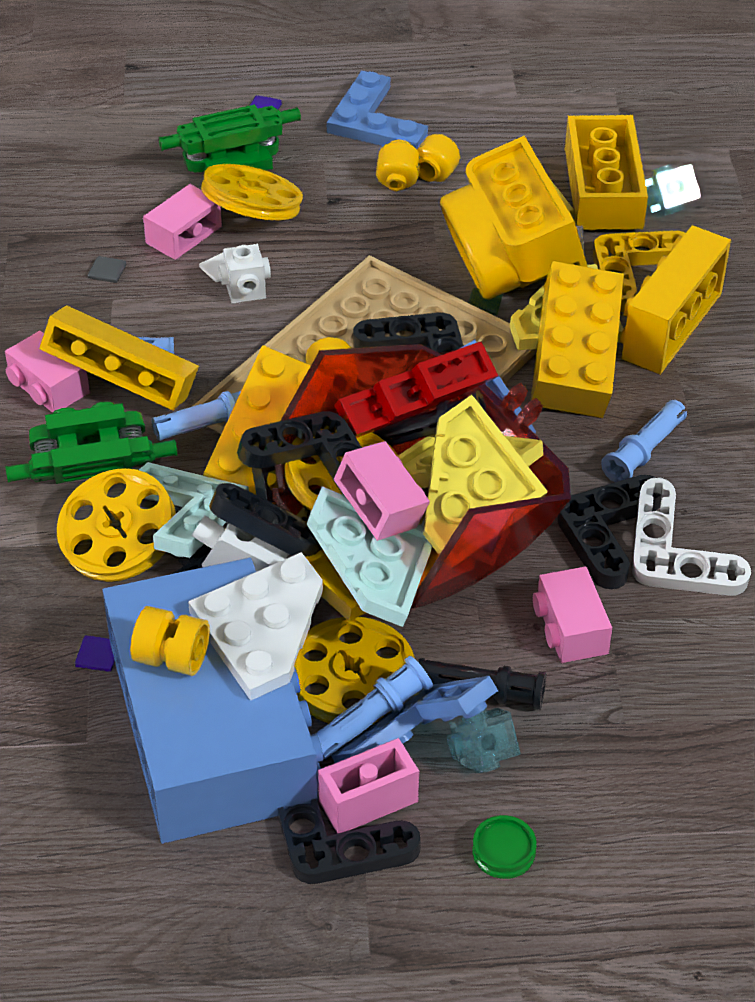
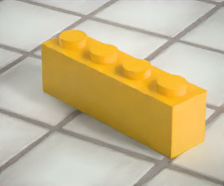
M67 305L49 317L39 347L40 350L173 411L188 398L199 368L198 365Z

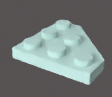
M322 487L310 513L307 526L362 611L403 627L432 549V545L423 535L424 526L418 525L415 529L377 541L345 495Z

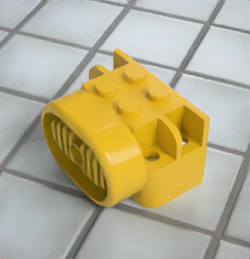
M525 135L472 159L465 169L469 185L448 193L440 199V206L456 247L480 294L487 300L515 288H523L544 278L547 279L552 261L588 267L575 221Z

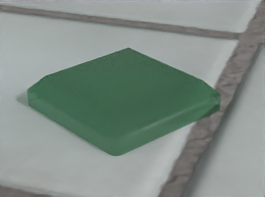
M473 288L468 303L492 315H498L503 294L487 300L482 297L479 288Z

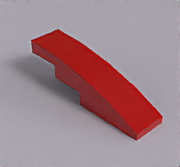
M482 341L417 363L409 371L378 381L372 388L339 399L334 406L338 414L346 421L355 437L358 438L435 407L440 401L450 400L497 378L499 375Z

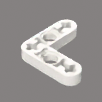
M663 478L647 480L641 487L638 502L632 562L634 578L639 583L651 587L736 596L743 593L749 583L751 568L748 562L741 556L671 547L676 499L675 488L672 483ZM653 493L661 494L662 500L659 512L652 511ZM650 524H656L663 528L665 534L660 538L653 539L645 535L643 528ZM647 560L655 561V571L647 570ZM669 562H674L672 574H667ZM686 563H693L701 568L702 574L696 578H689L682 574L680 567ZM710 567H715L713 579H708ZM727 570L735 571L736 581L728 580Z

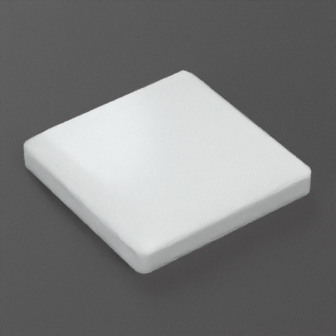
M224 253L199 264V267L215 282L220 281L218 264L224 263Z

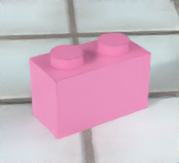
M189 184L143 216L145 242L176 260L222 227L221 207L208 199L201 189Z
M38 331L5 350L7 361L6 375L14 386H20L29 393L35 403L44 405L53 413L55 410L70 406L90 393L87 371L40 350L39 347L44 333Z
M386 441L346 452L334 477L335 483L377 541L417 528L430 502L423 489L417 485L403 466L400 458L394 454Z
M587 567L539 575L538 592L533 593V606L537 617L543 616L547 644L550 648L556 649L560 662L565 663L609 654L612 625Z
M399 738L318 770L319 803L337 834L347 832L418 802L419 770Z

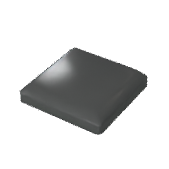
M97 256L87 274L88 278L117 283L127 263L125 260Z

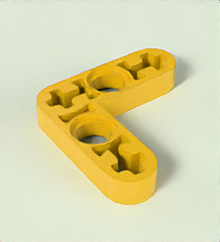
M685 232L615 233L600 235L595 239L593 261L598 269L605 271L615 270L624 274L620 312H624V307L631 295L636 296L637 293L631 266L658 265L661 257L669 255L675 240L679 236L683 237ZM635 247H646L651 250L643 251L638 250ZM608 251H610V253L613 254V256L608 257Z

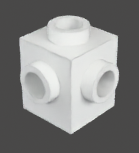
M258 244L240 245L223 249L224 263L218 264L221 285H227L231 304L266 299L265 279L271 278L268 257L262 258Z

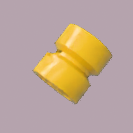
M145 606L139 614L133 629L130 647L131 658L135 662L154 667L161 666L165 662L166 667L170 671L194 676L199 671L207 652L210 635L209 622L205 619L185 614L175 619L172 611Z

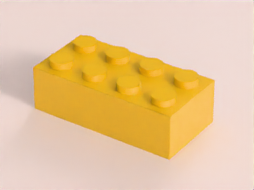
M633 115L568 116L565 153L577 230L644 229L648 194Z
M692 225L683 237L679 236L675 240L669 255L661 257L653 275H647L637 295H631L626 302L623 315L627 317V321L620 337V343L623 344L622 360L657 374H662L722 294L731 239Z
M552 261L544 286L530 405L599 418L604 417L613 392L624 274Z

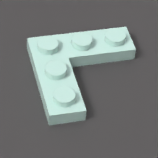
M149 462L139 469V471H143L156 478L164 486L173 504L182 507L179 512L153 535L154 549L172 553L177 557L190 558L203 545L202 542L191 535L204 515L221 526L226 523V521L215 516L209 507L216 487L219 484L230 483L249 491L248 486ZM149 495L145 499L159 501V496Z

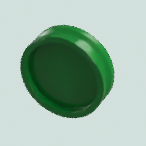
M508 815L490 817L483 821L474 833L472 848L474 861L483 872L492 877L501 879L518 877L527 872L533 865L537 845L536 836L531 827L519 818Z

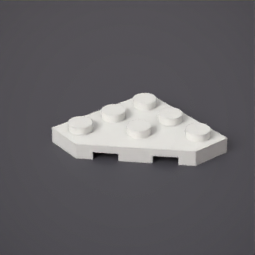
M301 552L188 601L191 616L205 619L209 622V642L250 701L290 683L295 670L294 664L299 650L303 648L311 625V616L323 592V580Z

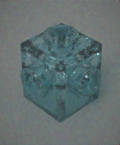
M671 164L652 170L653 177L645 180L648 194L647 205H649L651 213L664 209L666 216L684 210L683 203L701 197L691 165L675 170L672 169Z
M485 708L482 712L471 718L464 719L461 715L462 718L449 722L452 734L447 736V743L452 758L458 760L459 764L474 769L476 773L495 770L500 767L499 761L521 755L511 712L499 708L487 711V708Z

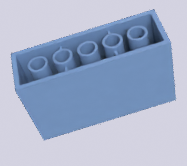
M251 557L102 589L109 640L161 844L277 817L278 808L284 807L286 810L297 804H311V800L316 798L318 802V770L321 769L319 762L323 761V752L318 735L310 736L308 727L312 725L306 700L299 701L296 694L300 693V683L296 669L290 683L250 701L210 642L208 643L204 661L194 676L170 671L166 667L165 662L161 666L154 667L135 662L131 658L130 647L133 629L139 614L145 606L172 611L175 619L184 614L191 616L188 601L255 573L256 570Z

